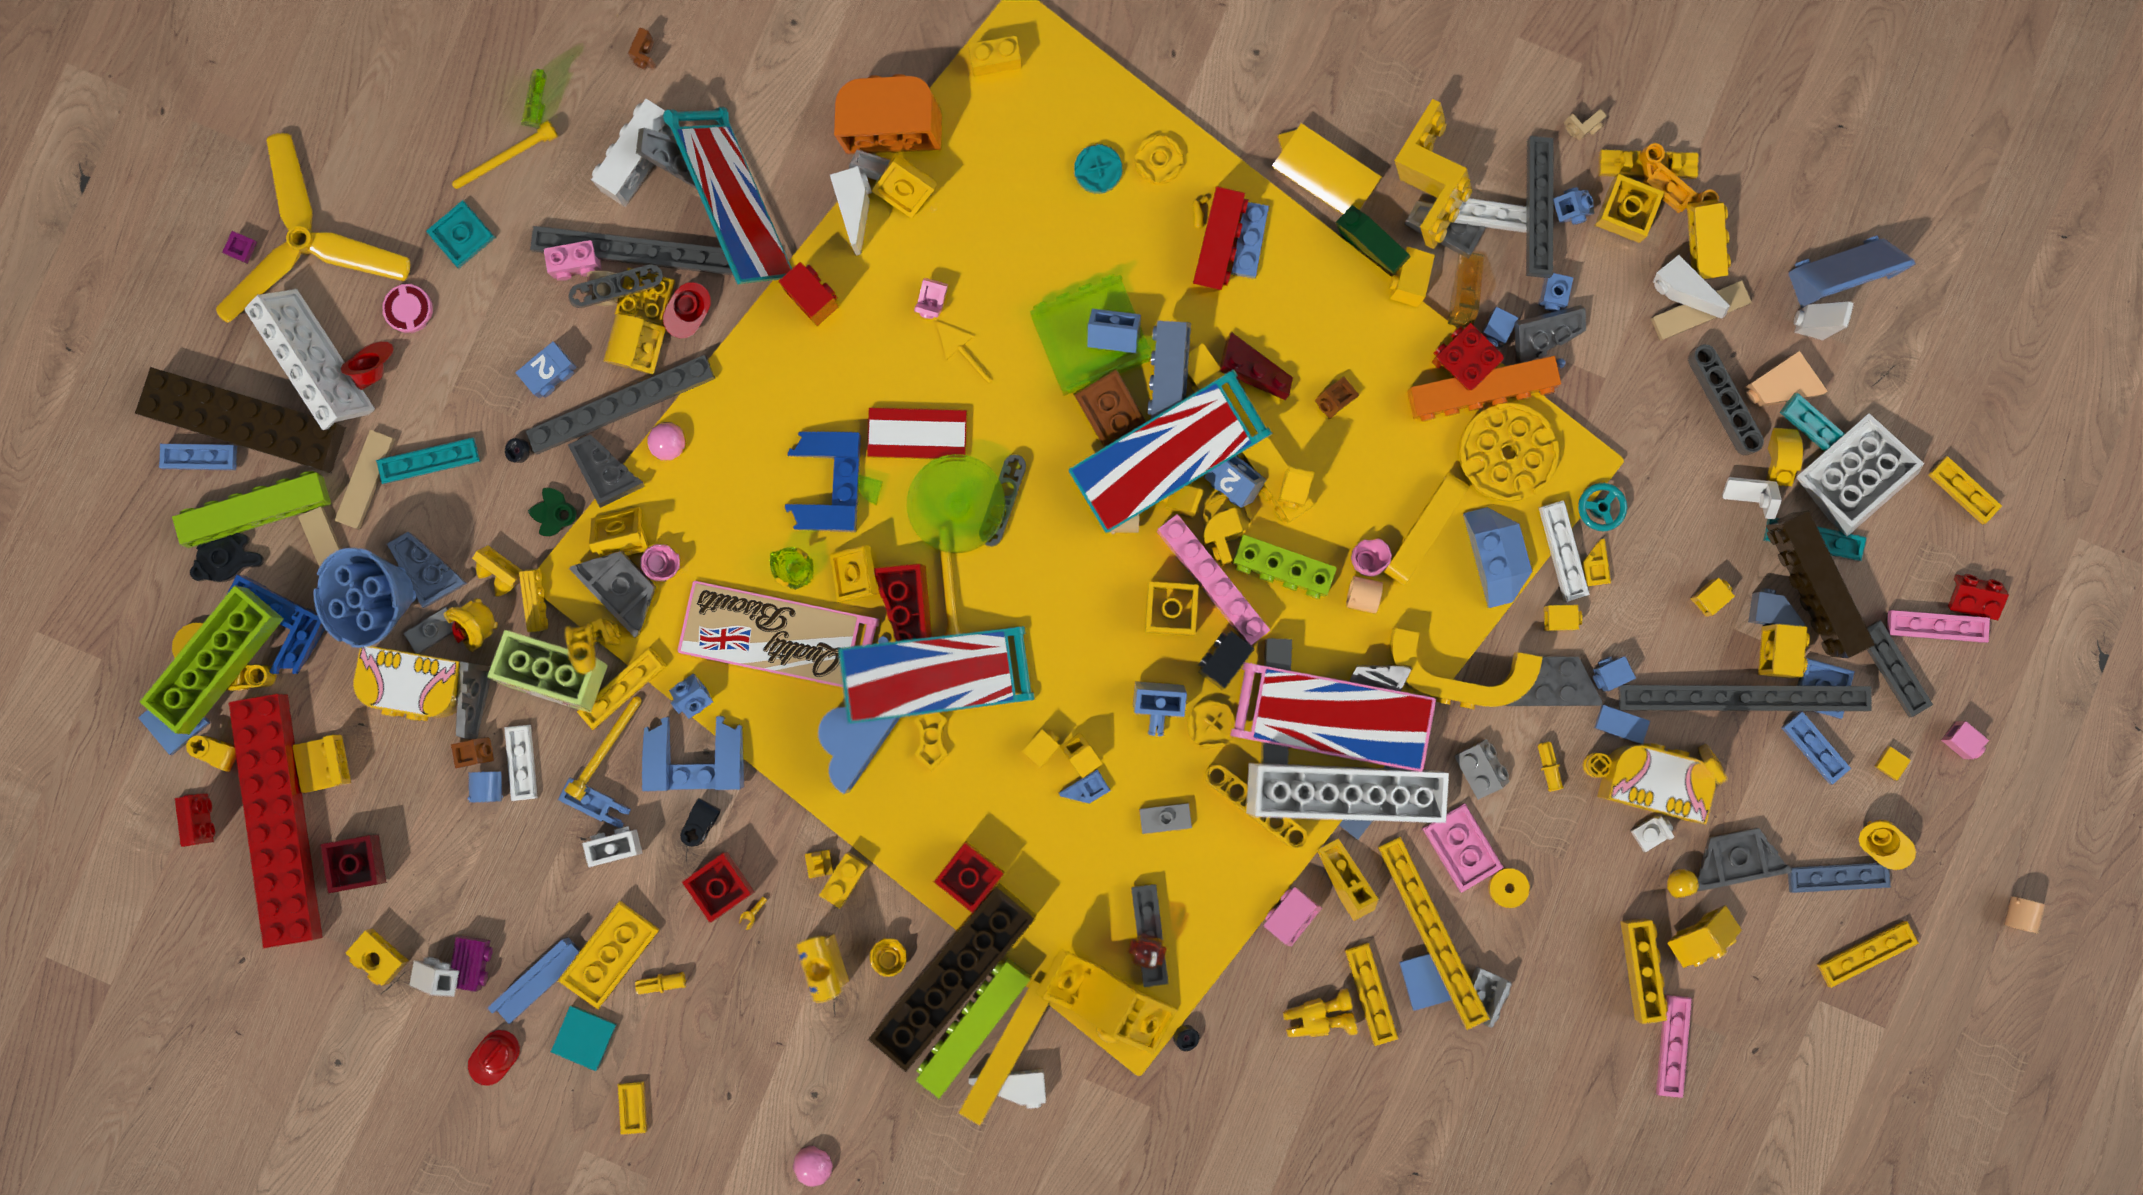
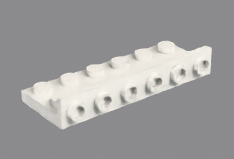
M297 289L257 295L245 307L247 315L322 430L328 429L335 422L369 415L375 410L364 391L356 387L349 375L341 372L340 368L345 362Z

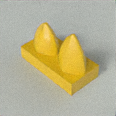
M487 545L475 552L472 559L476 561L478 578H486L492 574L496 576L494 581L496 597L508 593L515 585L520 583L519 571L522 570Z

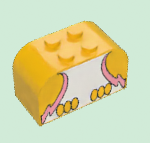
M374 646L362 647L359 650L355 670L354 691L357 698L364 705L382 709V715L404 717V714H406V719L428 721L429 717H448L457 712L459 661Z
M1644 743L1643 746H1622L1615 749L1609 755L1612 761L1609 775L1602 777L1597 797L1693 823L1707 824L1715 791V778L1704 762L1690 758L1689 752L1677 749L1664 751L1665 746L1655 743Z

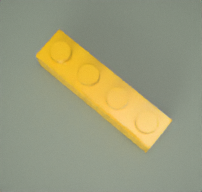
M540 568L519 571L527 632H538L548 629Z

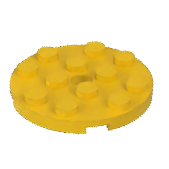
M1516 403L1497 404L1480 412L1465 428L1459 446L1460 465L1469 483L1484 496L1504 502L1523 500L1542 490L1553 477L1559 459L1558 441L1549 422L1534 409ZM1505 446H1511L1515 450L1513 459H1506L1503 456L1502 449Z

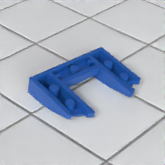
M799 432L798 435L802 438L795 450L789 449L788 456L834 458L832 505L785 504L786 512L792 511L797 522L793 526L794 529L856 532L860 433Z
M236 575L229 591L234 585L250 589L284 619L280 625L290 629L269 672L279 674L280 669H293L292 674H298L325 630L317 612L298 605L245 575Z

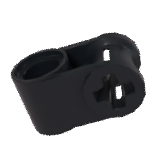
M698 798L681 830L680 839L682 843L689 847L701 845L715 824L721 809ZM696 829V835L699 837L697 840L690 842V836L687 834L689 831Z

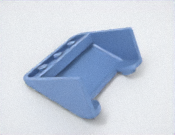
M1874 236L1864 240V245L1811 263L1809 259L1795 264L1796 268L1788 272L1799 304L1801 308H1804L1823 297L1885 276L1891 279L1915 266V260L1886 239H1879L1878 236Z

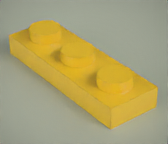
M1948 456L1943 457L1928 474L1930 478L1982 525L1986 524L2002 507L1999 502Z

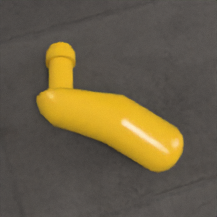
M1204 196L1198 201L1195 199L1193 202L1194 226L1198 229L1204 226V213L1200 205L1209 200L1208 196Z

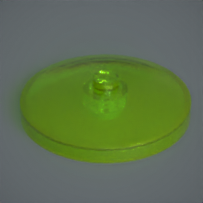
M961 454L943 456L925 465L913 479L907 495L908 518L917 535L931 547L948 553L972 551L987 543L998 531L1006 509L1004 489L994 471L979 459Z

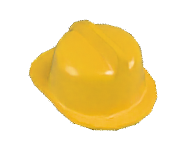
M1870 820L1861 830L1858 838L1860 846L1882 866L1888 869L1899 870L1910 866L1915 860V845L1893 823L1887 820Z

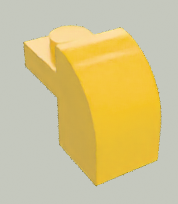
M1773 428L1767 448L1771 456V463L1766 481L1777 482L1778 486H1793L1796 472L1801 471L1803 460L1801 436L1797 429Z
M1236 508L1216 514L1210 519L1204 529V546L1214 543L1215 547H1212L1211 550L1215 561H1220L1221 566L1232 562L1225 539L1243 532Z

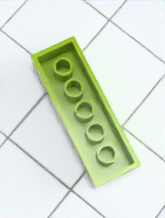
M234 585L140 700V703L175 734H191L284 619L250 589Z

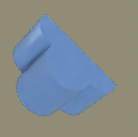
M846 707L835 708L823 717L818 730L819 740L823 748L833 755L829 765V776L833 785L840 792L846 794L851 791L900 717L849 724L847 722Z

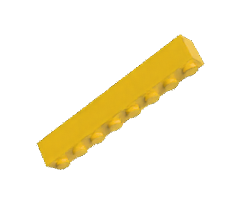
M1204 343L1189 352L1187 378L1193 385L1191 387L1193 394L1225 375L1219 371V365ZM1229 384L1222 385L1221 387L1251 437L1257 435L1256 429ZM1268 437L1237 455L1266 479L1260 491L1267 501L1272 500L1276 506L1274 511L1281 521L1285 520L1287 523H1290L1314 506L1309 496H1307L1303 507L1298 506V510L1283 507L1284 503L1278 502L1284 475L1289 467Z

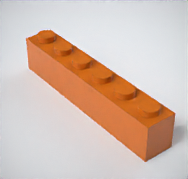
M1555 356L1496 368L1471 391L1467 390L1456 378H1450L1411 387L1407 393L1413 418H1421V422L1435 419L1436 414L1445 413V416L1459 414V409L1479 410L1484 408L1483 404L1492 402L1493 406L1508 403L1507 399L1516 397L1517 401L1531 398L1532 393L1540 392L1541 396L1555 392V388L1561 385Z

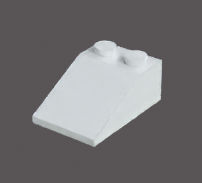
M857 166L830 175L850 243L856 256L861 254L870 203L868 194L872 193L866 173H860Z

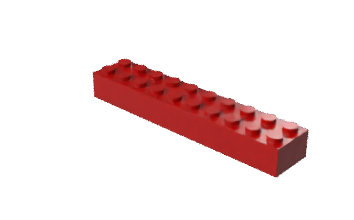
M274 694L229 702L263 949L323 938L303 796L293 752L295 740L288 694Z

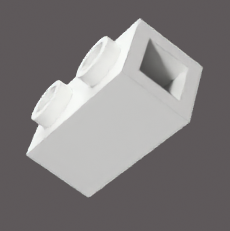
M424 957V961H414L409 985L430 995L454 996L459 971L450 968L449 963L439 962L437 958Z

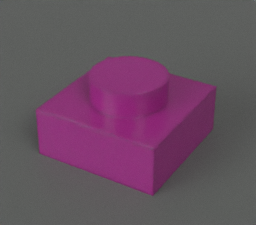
M231 231L222 253L248 264L257 242Z

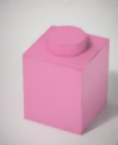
M1956 721L1941 739L1942 742L1963 759H1977L1986 749L1984 746L1989 741L1966 721Z

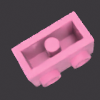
M1296 887L1284 893L1281 898L1282 903L1277 909L1274 908L1268 913L1265 918L1267 922L1263 925L1285 945L1291 947L1322 909V907Z

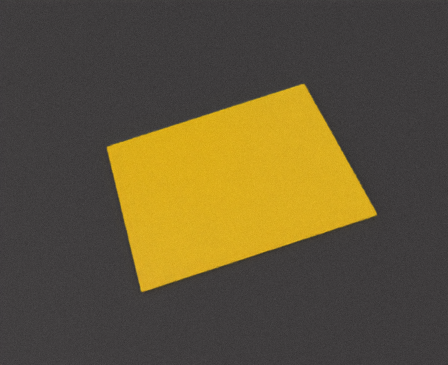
M1001 0L930 87L942 113L941 150L878 152L875 154L890 160L896 153L935 180L937 185L934 191L916 214L910 218L875 193H869L870 203L861 254L856 256L837 201L791 257L789 263L791 268H794L799 262L805 267L809 264L818 273L819 278L822 280L820 283L823 285L826 282L835 292V295L838 297L835 301L839 308L817 327L787 295L778 282L779 280H773L708 359L715 379L681 393L654 425L655 427L662 422H672L683 430L685 447L680 456L672 460H660L652 455L647 443L650 430L623 463L636 478L638 477L643 482L645 487L601 508L596 499H594L539 568L542 574L543 597L579 627L601 618L617 624L621 632V637H619L620 644H606L604 639L599 641V643L629 666L650 647L657 653L667 666L649 683L671 701L674 699L669 690L694 673L707 688L713 703L704 708L700 713L694 715L693 719L715 736L716 716L725 717L723 724L735 730L738 725H742L744 760L956 931L962 928L973 913L935 884L934 880L966 841L1005 872L984 900L1000 883L1037 915L1032 924L1000 960L1005 963L1009 958L1032 976L1026 985L1027 988L1030 987L1033 980L1041 984L1052 966L1054 958L1062 949L1105 968L1141 993L1175 1008L1177 1011L1152 1054L1122 1041L1118 1043L1103 1041L1097 1033L1096 1026L1071 1009L1050 1001L1049 1006L1136 1076H1141L1343 819L1291 818L1308 835V840L1302 848H1292L1207 783L1205 779L1207 768L1212 765H1221L1248 785L1249 763H1261L1260 741L1233 737L1224 747L1207 749L1193 741L1187 728L1188 716L1192 709L1201 702L1208 700L1221 701L1233 711L1236 718L1245 670H1242L1243 665L1227 687L1221 690L1198 673L1201 669L1198 664L1206 653H1213L1216 649L1213 643L1222 632L1227 634L1229 631H1232L1240 637V635L1157 533L1161 526L1178 514L1165 509L1166 502L1161 500L1139 514V533L1111 534L1104 531L1069 473L1071 467L1104 448L1073 393L1111 370L1117 369L1145 421L1151 420V415L1148 414L1149 400H1152L1153 390H1150L1149 383L1150 376L1154 375L1155 365H1151V354L1153 350H1156V341L1153 340L1154 325L1157 326V321L1191 323L1189 352L1204 343L1219 367L1227 337L1232 332L1293 377L1290 395L1286 400L1240 380L1238 381L1266 428L1269 427L1273 433L1268 438L1288 467L1314 473L1308 496L1314 503V506L1290 523H1287L1285 520L1281 521L1274 511L1276 506L1272 500L1267 501L1261 491H1259L1253 503L1248 504L1251 509L1252 519L1250 527L1244 535L1337 567L1328 595L1316 599L1307 596L1306 590L1297 588L1296 591L1283 587V582L1274 579L1273 583L1260 579V574L1251 571L1249 575L1237 571V566L1232 563L1241 537L1237 540L1226 542L1232 562L1222 566L1220 561L1216 563L1270 629L1268 633L1251 645L1255 649L1245 663L1264 666L1265 639H1292L1291 671L1349 682L1357 665L1393 666L1390 655V640L1393 628L1420 633L1417 645V659L1421 667L1433 676L1453 680L1514 603L1513 601L1512 603L1488 608L1463 513L1488 507L1520 524L1532 573L1516 596V600L1551 556L1538 507L1564 501L1571 528H1573L1581 518L1578 504L1582 493L1593 484L1608 483L1624 463V459L1543 395L1541 396L1540 392L1532 393L1531 398L1517 401L1516 397L1507 399L1508 403L1530 407L1549 422L1558 441V464L1548 484L1542 490L1526 499L1504 502L1491 499L1478 492L1469 483L1462 471L1459 460V446L1467 425L1480 412L1492 407V402L1483 404L1484 408L1479 410L1459 409V414L1445 416V413L1436 414L1435 419L1421 422V418H1413L1407 393L1414 386L1455 378L1443 365L1438 369L1432 361L1436 357L1433 353L1443 343L1448 346L1453 341L1450 336L1458 328L1423 301L1418 307H1414L1390 299L1392 289H1389V284L1392 277L1039 0ZM1017 36L1021 68L974 76L969 44ZM1152 135L1171 137L1182 149L1183 164L1181 171L1175 179L1168 183H1150L1142 178L1136 169L1135 155L1137 148L1143 140ZM1102 144L1111 147L1119 155L1122 163V176L1119 183L1112 190L1102 194H1094L1085 191L1078 184L1075 178L1074 164L1077 156L1083 149ZM867 177L872 190L877 180ZM1216 186L1245 193L1244 198L1249 199L1248 202L1269 206L1256 278L1230 274L1228 286L1223 285L1222 290L1193 284ZM1204 196H1208L1209 200L1200 205L1204 213V226L1198 229L1194 226L1193 202L1195 199L1198 201ZM1240 213L1239 223H1241L1242 213ZM1237 237L1234 238L1232 247H1236L1238 240ZM1228 262L1226 271L1232 272L1233 262ZM924 278L948 284L942 312L937 318H924L919 315L920 313L914 311L918 303ZM1092 309L1140 314V339L1136 353L1087 347L1088 322ZM936 321L974 336L962 347L991 378L992 381L990 383L982 377L959 350L946 360ZM1500 363L1496 368L1505 367V365ZM1345 377L1359 396L1329 419L1320 410L1315 399L1331 385ZM1188 378L1186 398L1193 395L1191 391L1193 385ZM869 408L967 410L966 460L867 457ZM799 432L860 433L856 532L794 529L793 526L797 522L792 511L786 512L785 504L832 505L834 458L788 456L789 449L795 450L802 438L798 435ZM1505 446L1502 449L1503 456L1506 459H1513L1515 450L1511 446ZM1010 455H1019L1025 460L1026 470L1001 542L997 546L988 547L980 538L982 525L1004 461ZM1015 460L1014 463L1009 462L1008 464L1011 467L1010 476L1005 473L1003 478H1011L1017 482L1018 478H1014L1016 469L1021 470L1022 466L1019 465L1018 460ZM1448 473H1451L1470 486L1405 585L1397 582L1383 571L1376 576H1364L1355 570L1351 561L1352 550L1362 540H1375L1377 538L1383 540L1390 548L1391 558L1393 557ZM1205 475L1186 485L1204 490L1193 519L1178 515L1214 559L1211 550L1212 547H1215L1214 543L1205 546L1203 543L1205 527L1202 517L1204 508L1209 500L1222 492L1214 489L1210 482L1204 478ZM1008 482L1003 483L1000 487L1001 494L1010 496L1014 492V486ZM1602 490L1592 493L1587 501L1593 502ZM1000 505L994 507L992 510L993 517L996 519L1004 518L1006 509ZM639 507L642 514L641 525L649 547L654 544L670 546L680 557V568L672 578L666 581H654L649 578L656 586L640 634L634 637L569 568L573 565L599 558L597 551L592 552L589 545L591 518ZM989 519L987 524H992L990 532H985L984 535L987 536V541L991 542L992 539L998 538V535L995 534L996 526L1002 528L1003 524L994 523ZM944 525L948 528L958 626L963 631V634L1024 626L1026 634L1023 636L1031 693L1034 692L1035 700L941 712L948 719L943 727L941 738L943 747L949 755L932 772L914 756L920 744V731L913 721L917 715L900 717L851 791L843 794L831 782L829 765L833 755L823 748L818 735L819 725L823 717L835 708L845 707L843 687L679 653L678 647L693 581L880 619L872 644H879L878 640L882 636L886 637L888 642H896L883 599L878 590L877 581L878 594L845 602H837L830 554L863 545H870L874 568L912 564L926 566L932 637L944 636L948 623L938 532L939 527ZM797 548H800L808 554L806 559L803 557L802 554L796 551ZM644 552L628 555L629 559L642 571L641 557ZM1353 576L1383 583L1381 600L1376 614L1346 607L1348 590ZM780 578L784 582H789L787 587H783L775 579ZM1149 582L1199 585L1196 635L1145 633ZM859 624L855 646H862L867 624ZM1008 636L1015 694L1017 695L1022 693L1014 636ZM1254 673L1244 731L1251 732L1262 673ZM1135 681L1185 686L1187 692L1184 717L1165 716L1163 736H1157V732H1155V736L1148 734L1150 714L1134 712ZM1404 683L1400 691L1410 694L1432 697L1413 690L1406 683ZM1041 729L1045 732L1050 729L1060 738L1057 742L1060 746L1078 733H1081L1103 763L1094 771L1098 769L1110 791L1090 804L1061 797L1059 795L1061 791L1083 779L1063 750L1059 747L1041 768L1022 751ZM1290 748L1288 750V765L1385 767V765L1297 748ZM1220 769L1211 771L1210 779L1212 782L1219 783L1222 781L1223 772ZM1234 784L1230 788V795L1233 798H1239L1243 793L1241 785ZM1189 803L1192 828L1142 834L1139 809ZM1271 817L1269 824L1273 829L1279 828L1282 824L1281 817ZM1294 830L1289 835V840L1292 844H1297L1302 839L1299 830ZM1156 884L1169 984L1144 987L1141 962H1138L1140 954L1131 887Z

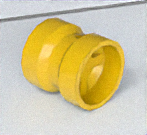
M1590 753L1584 758L1582 767L1588 776L1601 778L1609 775L1612 761L1606 754Z

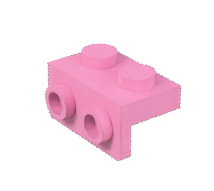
M590 240L544 249L547 273L554 279L557 278L558 281L569 280L572 278V275L581 274V276H587L589 271L602 270L601 262L595 256L593 242Z

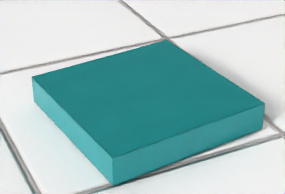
M464 200L426 230L458 269L496 238Z
M571 1005L556 1037L551 1053L597 1071L617 1024Z

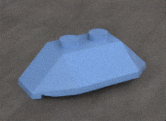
M1488 507L1463 513L1488 608L1512 603L1532 573L1520 524Z

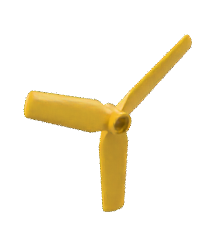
M276 133L268 136L266 141L280 217L288 229L286 242L273 249L216 307L218 316L225 322H231L245 310V307L257 295L263 294L290 271L302 254H313L328 264L405 281L410 272V260L408 257L332 232H311L313 211L292 137L288 133ZM306 235L305 243L299 245V239Z

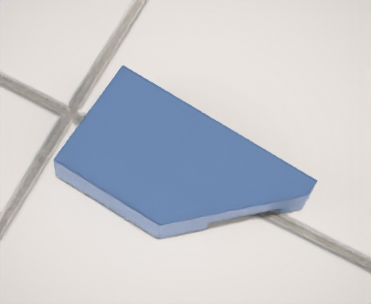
M1097 769L1061 791L1059 795L1090 804L1108 793L1110 789Z

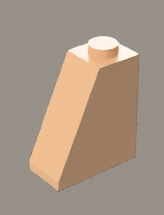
M1800 351L1791 355L1744 387L1747 391V398L1751 403L1756 404L1757 407L1787 403L1794 393H1799L1804 399H1811L1828 392Z

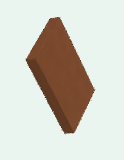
M1117 369L1111 370L1073 393L1104 448L1146 423Z

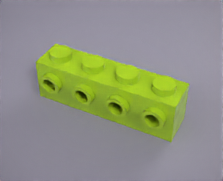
M1244 534L1241 537L1232 563L1237 566L1236 570L1249 575L1251 571L1260 574V579L1273 583L1274 579L1283 582V587L1296 591L1297 588L1306 590L1307 596L1316 599L1328 595L1337 567Z

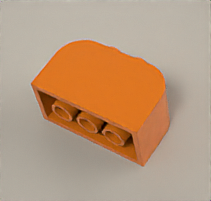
M894 74L892 77L871 75L868 78L851 80L839 90L835 101L834 136L846 154H855L856 150L866 153L941 150V109L929 86L922 79L902 74Z

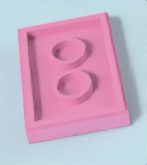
M1465 803L1446 814V823L1432 822L1422 828L1460 893L1504 868Z

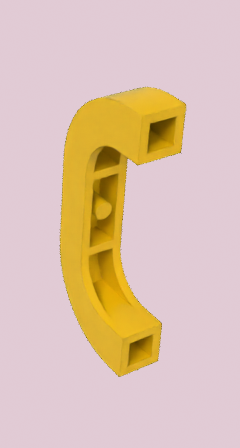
M1398 628L1392 629L1390 655L1393 666L1412 667L1405 683L1419 693L1436 697V702L1450 705L1452 700L1461 702L1460 707L1475 710V705L1485 707L1507 705L1524 696L1534 685L1540 672L1543 657L1514 652L1508 676L1504 681L1495 686L1487 687L1436 677L1427 673L1418 662L1417 645L1420 633Z

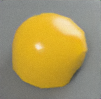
M884 938L875 943L870 951L869 960L873 970L879 975L893 977L904 969L907 963V953L898 940Z

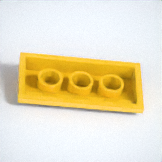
M1302 123L1272 166V168L1341 214H1344L1351 205L1360 210L1381 179L1380 175Z

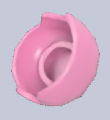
M662 422L653 427L647 442L651 454L660 460H672L680 456L685 447L683 430L672 422Z
M1379 538L1375 540L1365 539L1353 548L1351 561L1355 570L1362 575L1376 576L1388 567L1392 554L1389 546Z
M654 544L647 548L641 557L642 571L654 581H666L672 578L680 568L679 555L668 545Z
M808 1146L801 1149L794 1157L793 1169L801 1183L815 1187L824 1184L831 1176L833 1165L830 1156L825 1151L815 1146Z

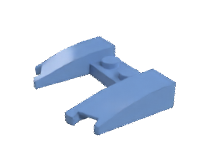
M716 716L715 763L671 764L669 717L660 719L662 725L651 731L649 727L644 728L642 791L679 789L739 790L744 788L742 725H738L735 730L723 724L725 717Z

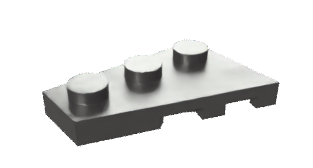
M1417 201L1404 225L1422 234L1420 226L1434 204ZM1450 222L1446 229L1447 234L1440 244L1469 259L1486 226Z
M1578 305L1516 321V364L1532 361L1537 357L1540 359L1547 355V351L1556 345H1563L1585 332L1586 308Z
M587 435L568 444L600 508L645 487L638 477L636 478L627 467L615 459L592 435Z
M459 661L456 736L469 739H477L491 680L487 677L491 668L489 666Z

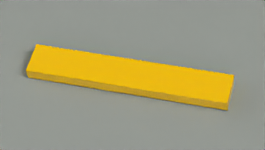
M1034 980L958 1112L981 1126L1050 1001L1036 994L1040 983Z

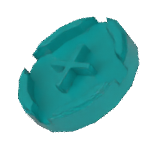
M1102 144L1087 147L1076 158L1074 164L1075 178L1085 191L1094 194L1106 193L1119 183L1122 176L1120 157L1111 147Z

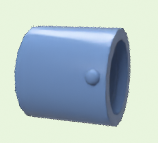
M502 771L468 773L469 796L467 799L469 802L502 801Z

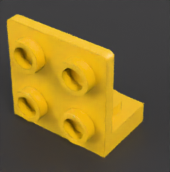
M329 735L320 740L293 745L302 793L351 783L342 735Z

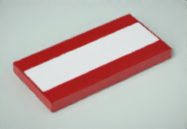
M869 408L867 457L966 460L967 410Z

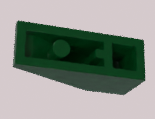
M1351 205L1336 221L1342 238L1392 274H1395L1410 258L1408 252L1369 216L1355 206Z

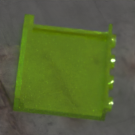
M1114 274L1102 278L1099 284L1094 286L1092 283L1081 286L1077 293L1072 295L1069 292L1056 297V301L1049 304L1046 301L1033 306L1034 310L1030 311L1031 319L1063 396L1080 390L1113 369H1117L1120 374L1151 361L1152 349L1147 343L1141 326L1136 353L1087 347L1088 322L1092 309L1135 314L1121 275L1116 277Z

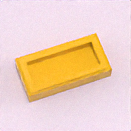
M644 1081L619 1083L618 1100L621 1135L646 1133Z

